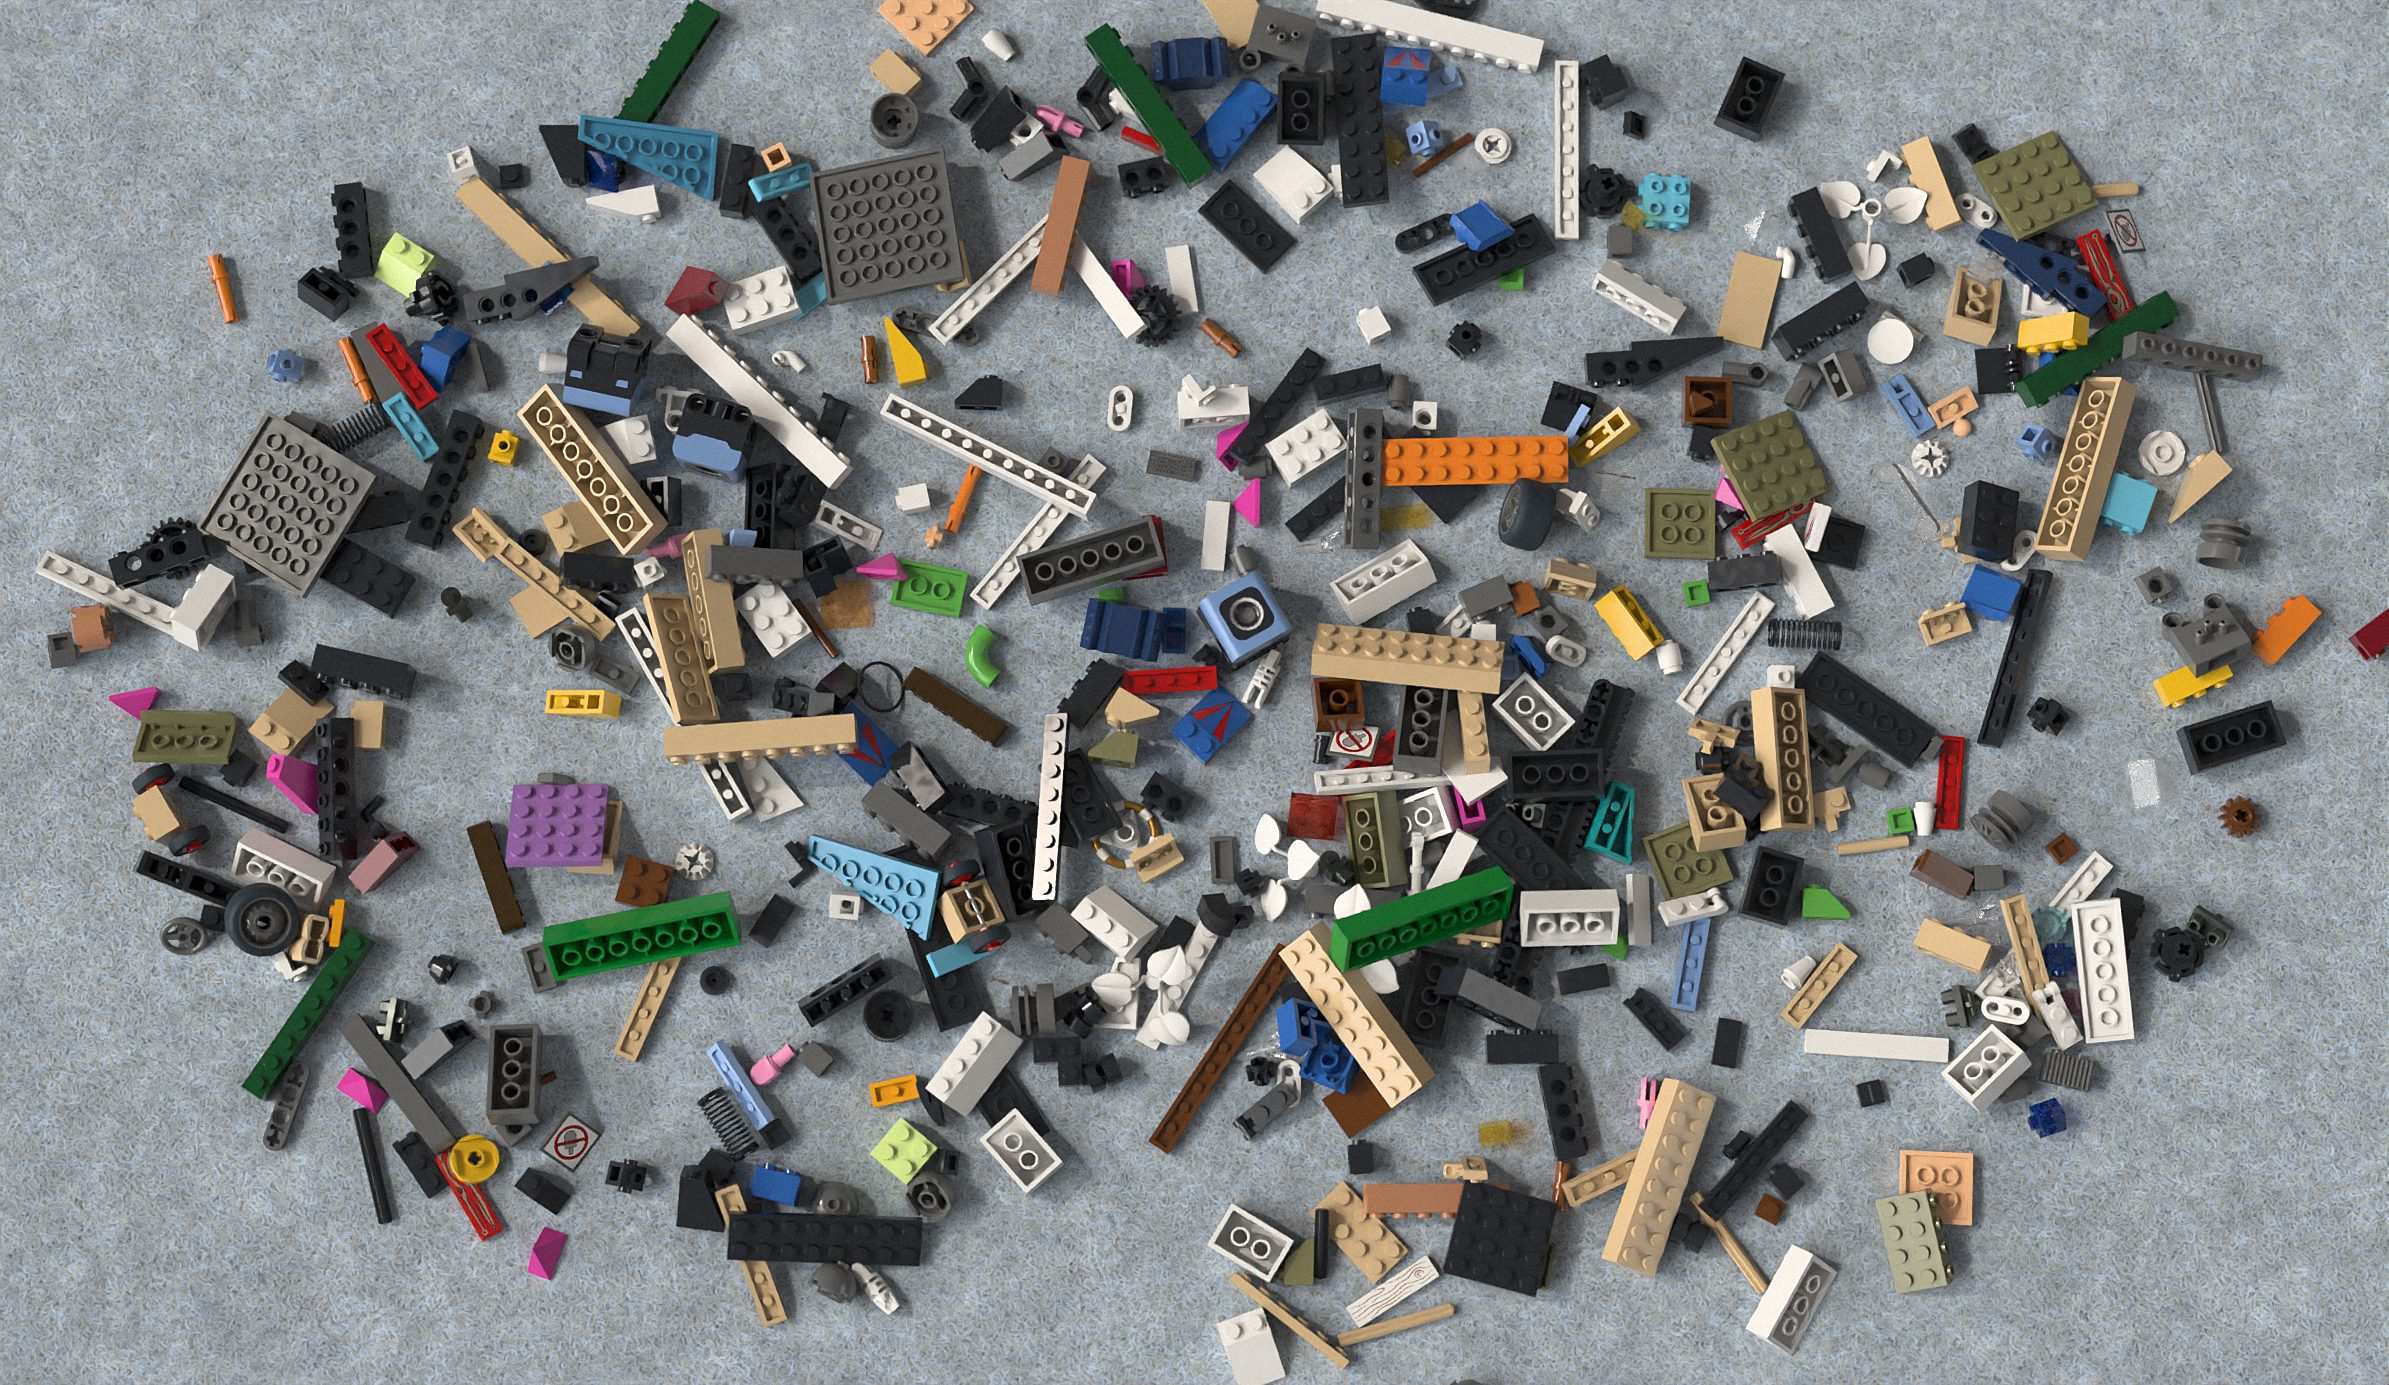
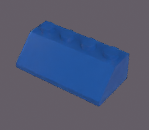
M1243 78L1194 135L1200 144L1199 150L1203 155L1207 154L1214 164L1212 168L1219 174L1226 170L1277 109L1278 97L1263 85Z

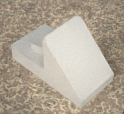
M469 146L447 153L455 181L457 180L458 185L466 183L473 175H476L478 178L480 177Z

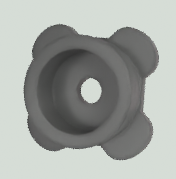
M481 991L480 995L471 998L468 1002L469 1007L473 1008L476 1012V1017L479 1019H484L487 1013L495 1011L497 1008L496 1002L490 999L489 992Z

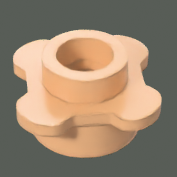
M938 525L932 526L931 529L928 528L926 532L925 542H928L927 548H938L941 543L943 530L938 529Z

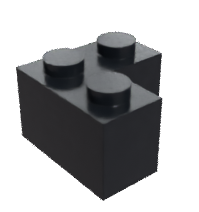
M1607 54L1582 65L1581 73L1579 74L1580 81L1583 86H1588L1590 91L1589 99L1593 106L1597 105L1599 111L1625 100L1629 85L1620 67L1614 69Z
M839 535L802 551L803 571L816 599L821 596H827L832 591L838 589L833 579L834 576L844 574L849 569L854 568Z
M842 662L821 679L815 688L834 693L833 715H840L839 711L848 705L851 698L855 700L859 696L857 687L859 673L845 662ZM862 677V679H861V685L863 684V682H864V680H865L864 677Z
M1742 751L1726 768L1713 794L1751 822L1767 805L1773 792L1764 784L1754 779L1761 765Z
M1080 1037L1033 1039L1034 1065L1058 1064L1059 1088L1083 1087Z

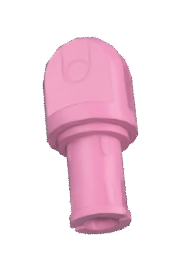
M1041 105L1035 112V119L1042 123L1044 127L1055 133L1061 130L1079 139L1084 125L1067 118L1064 111L1049 105Z
M682 532L666 537L664 543L646 547L647 558L652 556L656 559L666 556L672 557V559L682 557L681 540L690 533Z
M787 1043L773 1056L766 1055L750 1070L752 1083L757 1086H765L782 1073L781 1067L797 1055L793 1047Z
M1648 1076L1642 1079L1641 1099H1637L1636 1103L1641 1107L1639 1128L1642 1129L1646 1128L1647 1119L1649 1123L1657 1100L1658 1081L1655 1077H1652L1650 1099H1647Z

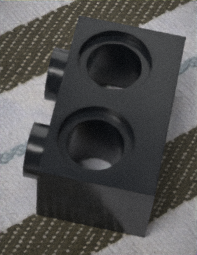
M1163 156L1118 165V175L1124 197L1129 196L1130 199L1141 197L1142 193L1151 192L1152 194H1159L1164 192L1165 188H1168L1169 182ZM1155 172L1160 174L1161 178L1151 180L1148 176ZM1134 177L1139 182L1136 185H1129L1126 181L1128 178Z
M1156 771L1140 793V798L1143 799L1141 803L1151 810L1154 808L1162 812L1161 817L1170 823H1173L1174 820L1179 823L1195 800L1194 796ZM1153 787H1159L1163 794L1159 798H1153L1150 796L1149 791ZM1173 800H1178L1182 803V808L1179 811H1172L1169 808V803Z

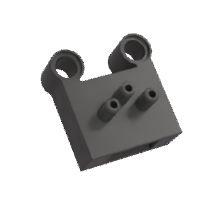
M1260 3L1246 49L1238 61L1239 69L1245 74L1254 73L1261 62L1260 56L1288 64L1284 71L1305 72L1303 67L1317 20ZM1252 57L1255 60V65L1247 66L1244 63V58Z
M2211 593L2205 597L2204 617L2186 626H2183L2182 615L2177 612H2168L2162 617V637L2172 644L2195 678L2249 655L2251 651V640L2226 607L2224 597L2218 593Z

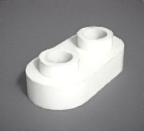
M1968 193L1960 194L1955 199L1960 215L1964 220L1982 230L1984 228L1990 229L1997 220L1996 212L1984 202ZM1966 201L1970 206L1966 208L1962 205V202ZM1982 214H1987L1989 219H1983Z
M1126 386L1113 388L1109 397L1107 421L1109 428L1116 433L1125 432L1131 423L1133 394ZM1123 395L1126 400L1118 402L1117 397ZM1122 418L1124 422L1121 425H1117L1115 419Z
M2024 530L2015 537L2012 557L2016 562L2015 564H2010L2008 559L2001 562L2000 564L2004 570L2016 572L2035 552L2033 550L2037 536L2035 532ZM2023 539H2027L2030 542L2029 547L2023 546Z
M1561 635L1553 636L1547 642L1546 653L1554 660L1570 667L1579 666L1586 657V650L1583 646Z
M1989 995L1981 1005L1982 1013L1991 1020L2019 1025L2026 1022L2030 1015V1007L2025 1001L2006 996ZM1995 1002L1998 1004L1999 1008L1997 1010H1994L1991 1008L1990 1004ZM2014 1008H2021L2022 1014H2016Z
M1285 1060L1277 1068V1085L1284 1081L1298 1098L1288 1108L1295 1107L1301 1099L1300 1066L1293 1060ZM1286 1068L1293 1070L1291 1077L1285 1076L1284 1070Z

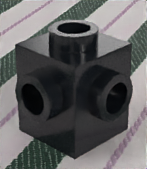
M1465 320L1461 325L1457 323L1449 332L1451 336L1447 339L1445 346L1463 361L1470 353L1474 355L1480 349L1483 335L1480 334L1481 330L1474 323L1469 324Z
M2039 697L2027 713L2028 718L2032 721L2031 726L2041 733L2046 731L2055 736L2060 733L2070 719L2062 705L2052 698L2047 700Z
M624 1158V1162L610 1160L605 1184L617 1186V1192L631 1194L632 1190L642 1191L647 1168L638 1166V1161L626 1158Z

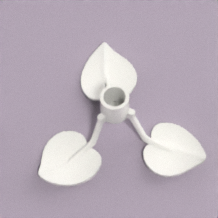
M1846 181L1822 182L1820 189L1821 198L1832 217L1845 219L1850 215L1851 210L1859 211L1862 209L1863 218L1868 221L1867 245L1856 243L1847 253L1853 267L1852 272L1862 281L1874 278L1882 270L1886 261L1884 248L1879 244L1871 245L1873 222L1880 218L1881 211L1885 213L1891 212L1892 219L1897 223L1909 224L1919 217L1927 199V193L1922 190L1901 187L1891 190L1885 196L1884 201L1888 208H1885L1876 199H1868L1864 204L1861 203L1860 206L1855 207L1860 201V193L1854 184Z
M1264 814L1256 829V848L1262 854H1269L1273 850L1289 859L1287 864L1289 865L1288 874L1290 877L1280 879L1278 882L1274 879H1269L1261 892L1263 911L1269 922L1273 923L1283 913L1287 904V892L1282 884L1292 880H1300L1303 877H1315L1318 873V860L1321 856L1303 840L1294 841L1288 852L1277 848L1276 844L1281 839L1280 827L1271 815Z
M1356 884L1350 890L1340 895L1334 905V911L1338 919L1372 908L1370 900L1360 884ZM1388 958L1359 969L1376 993H1391L1400 988L1396 969Z
M1180 945L1151 955L1147 963V974L1142 975L1141 979L1133 986H1131V977L1122 972L1107 973L1097 977L1092 982V988L1101 999L1113 1006H1122L1129 1003L1132 999L1131 991L1136 990L1143 982L1150 989H1157L1158 1014L1160 1017H1154L1150 1021V1030L1153 1036L1168 1045H1183L1187 1042L1190 1031L1187 1018L1176 1011L1163 1013V983L1177 985L1184 980L1186 975V958Z

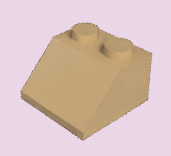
M1119 687L1105 709V718L1108 720L1107 724L1117 730L1120 727L1130 729L1158 722L1160 710Z

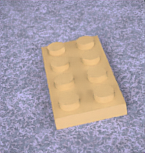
M1344 1181L1308 1213L1315 1221V1210L1317 1208L1329 1210V1237L1373 1284L1408 1252V1249L1378 1218H1370V1214H1363V1202Z

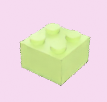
M900 1117L870 1155L908 1186L938 1151V1148Z

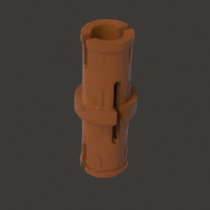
M1209 317L1206 318V322H1202L1199 329L1214 341V345H1219L1234 359L1243 347L1228 335V331L1219 328Z
M863 336L862 338L860 337L862 348L860 361L864 369V383L876 384L879 382L877 370L879 357L876 356L875 336Z
M1556 1162L1555 1181L1551 1185V1188H1553L1552 1202L1558 1203L1557 1211L1565 1212L1567 1197L1561 1184L1569 1181L1572 1164Z

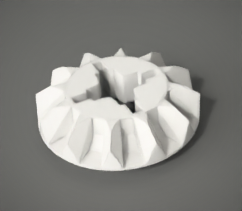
M1489 128L1483 130L1475 140V153L1480 158V161H1485L1489 165L1499 164L1507 159L1510 154V138L1500 129ZM1499 140L1496 147L1498 151L1492 150L1487 153L1489 147L1487 142L1493 144Z
M1924 441L1919 443L1912 452V465L1923 476H1938L1948 466L1949 456L1946 448L1939 442ZM1929 451L1932 453V456L1940 457L1933 461L1932 467L1929 460L1921 459L1926 457Z
M693 842L684 845L677 852L675 863L678 872L684 878L696 881L705 878L711 872L714 859L711 851L705 845ZM700 852L698 860L703 864V867L694 865L689 871L691 863L685 857L694 858Z

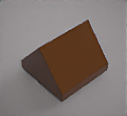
M1692 391L1688 399L1692 417L1709 411L1713 404L1712 400L1695 391Z

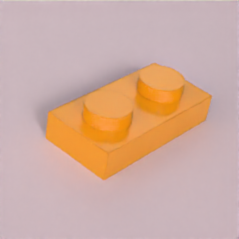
M335 899V904H331L329 909V919L333 920L332 928L328 929L326 935V942H330L329 946L337 949L342 941L347 902L340 899Z
M916 1074L869 1084L873 1107L879 1108L920 1098L915 1083L917 1082Z

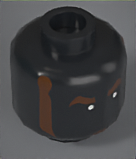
M1714 745L1711 754L1701 752L1702 747H1700L1699 752H1695L1696 771H1700L1703 776L1724 773L1725 767L1730 765L1729 752H1724L1722 746Z

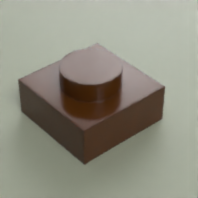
M2064 832L2044 847L2058 866L2079 851Z
M1764 1193L1754 1215L1776 1226L1786 1204Z

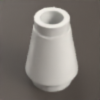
M995 27L982 39L985 43L984 46L1005 62L1015 54V51L1001 30L998 31Z
M547 351L546 353H540L539 372H544V374L566 372L567 357Z
M1915 802L1913 811L1918 835H1932L1937 808H1934V802Z
M1805 956L1784 969L1781 978L1791 989L1801 987L1813 968L1816 967V963L1810 956Z

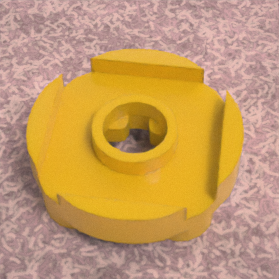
M474 1134L463 1137L454 1146L450 1155V1165L453 1173L460 1181L472 1184L488 1180L494 1174L499 1164L497 1147L493 1142H490L481 1135ZM472 1153H475L476 1157H481L477 1165H473L472 1162L468 1161Z

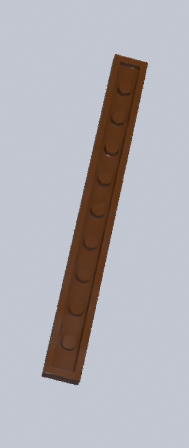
M1277 944L1148 1140L1149 1143L1167 1155L1290 970L1279 955V952L1286 948L1282 944Z

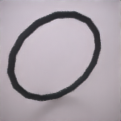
M882 661L870 662L859 673L857 682L859 695L864 704L870 709L880 713L891 712L899 707L903 700L905 689L901 686L900 698L896 705L890 709H879L867 702L862 694V675L870 666L881 664L895 672L900 681V686L903 683V679L892 665Z

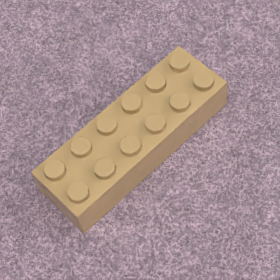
M720 528L694 530L681 540L694 622L709 677L733 674L743 667L746 661V653L742 649L740 642L742 630L737 625L736 619L738 608L736 603H733L732 597L734 592L733 582L727 580L723 583L713 582V579H705V551L710 545L726 546L725 537L721 534Z
M1767 687L1751 691L1756 762L1761 765L1757 772V781L1773 792L1767 805L1760 812L1761 831L1796 833L1815 829L1804 689Z

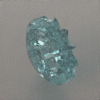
M2042 906L2031 914L2038 942L2051 944L2059 941L2064 936L2066 920L2058 909L2051 906ZM2046 915L2048 922L2056 925L2049 928L2048 932L2045 931L2044 927L2038 926V924L2045 922Z

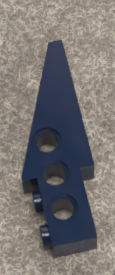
M1984 228L1975 241L2024 285L2027 284L2030 287L2029 289L2037 296L2039 295L2042 300L2046 301L2049 296H2052L2069 312H2077L2090 318L2089 321L2103 308L2108 300L2105 293L2100 288L2090 284L2083 273L2075 271L2079 262L2024 241L2017 243L2015 238L1988 228ZM2046 262L2050 265L2051 268L2046 269L2042 266L2041 263ZM2058 277H2065L2068 280V284L2061 283ZM2076 293H2083L2086 299H2080Z

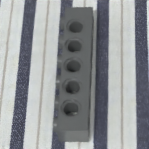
M2139 331L2124 337L2122 360L2246 383L2261 378L2263 359L2261 354Z
M1348 409L1344 549L1378 550L1381 542L1379 522L1382 518L1380 498L1383 493V488L1380 484L1381 472L1383 471L1381 449L1384 448L1382 428L1385 424L1383 409ZM1365 427L1369 429L1368 438L1364 435ZM1365 450L1369 454V458L1367 461H1365L1363 458V453ZM1364 474L1368 476V482L1366 485L1363 483L1362 480ZM1364 497L1367 499V506L1365 508L1362 506V499ZM1363 520L1367 524L1365 531L1361 529V523Z

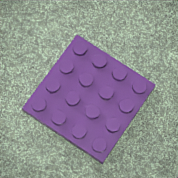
M608 784L513 785L505 857L506 867L602 866L609 794Z

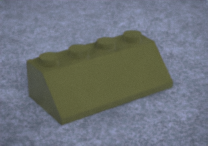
M1387 790L1342 796L1351 868L1354 872V886L1360 884L1363 889L1407 884L1408 878L1396 791Z

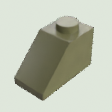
M1309 1237L1284 1261V1266H1279V1280H1284V1285L1313 1286L1314 1237Z

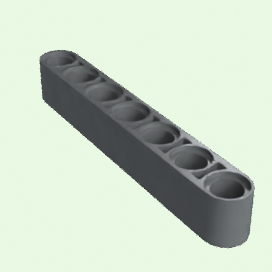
M357 1013L340 1026L339 1030L437 1156L441 1155L457 1142L456 1137L450 1134V1129L440 1117L436 1116V1111L426 1099L422 1098V1093L412 1080L409 1081L405 1071L397 1061L395 1062L392 1059L393 1056L388 1049L377 1040V1035L368 1024L364 1023V1018Z

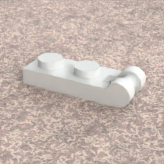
M1715 887L1704 893L1659 903L1658 910L1666 926L1669 927L1720 915L1728 911L1729 907L1726 901L1721 899L1722 893L1720 889ZM1713 902L1714 905L1709 906L1708 903Z
M2054 981L2047 983L2044 989H2037L2032 992V996L2060 1050H2065L2083 1039L2060 994V989ZM2051 996L2052 1001L2047 1003L2046 998Z

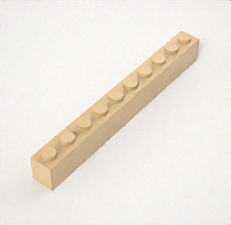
M473 175L455 193L463 205L533 269L572 260L566 253L562 256L557 251L559 247L550 238L545 240L540 235L542 231L534 223L530 225L523 220L525 216L516 207L512 210L507 205L509 201L500 192L496 195L491 190L493 186L484 177L479 179L476 175ZM589 274L561 293L593 325L604 327V333L607 332L626 337L630 333L639 335L643 333L639 327L641 325L640 321L632 314L628 317L623 312L625 308L616 299L611 301L606 296L608 292L600 284L595 286L590 282L591 276Z

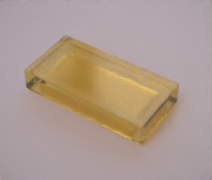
M1629 200L1624 205L1619 220L1626 224V226H1632V232L1635 234L1642 228L1647 215Z
M1425 503L1381 508V533L1428 527Z

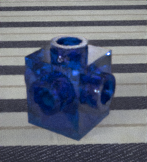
M2051 943V947H2047L2044 949V953H2042L2047 973H2051V977H2066V973H2070L2072 967H2076V953H2072V947H2065V943ZM2057 955L2063 956V963L2057 962Z
M2056 1098L2029 1106L2030 1117H2027L2030 1129L2032 1131L2035 1130L2040 1139L2067 1130L2065 1112Z

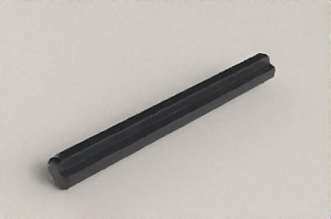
M183 776L179 783L180 788L279 833L284 834L288 828V822L187 776Z
M364 1107L353 1110V1117L379 1225L392 1222V1215L368 1112Z

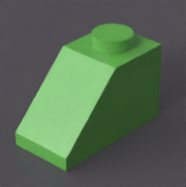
M1808 884L1806 888L1800 890L1799 919L1845 921L1850 919V913L1827 889H1820V885Z

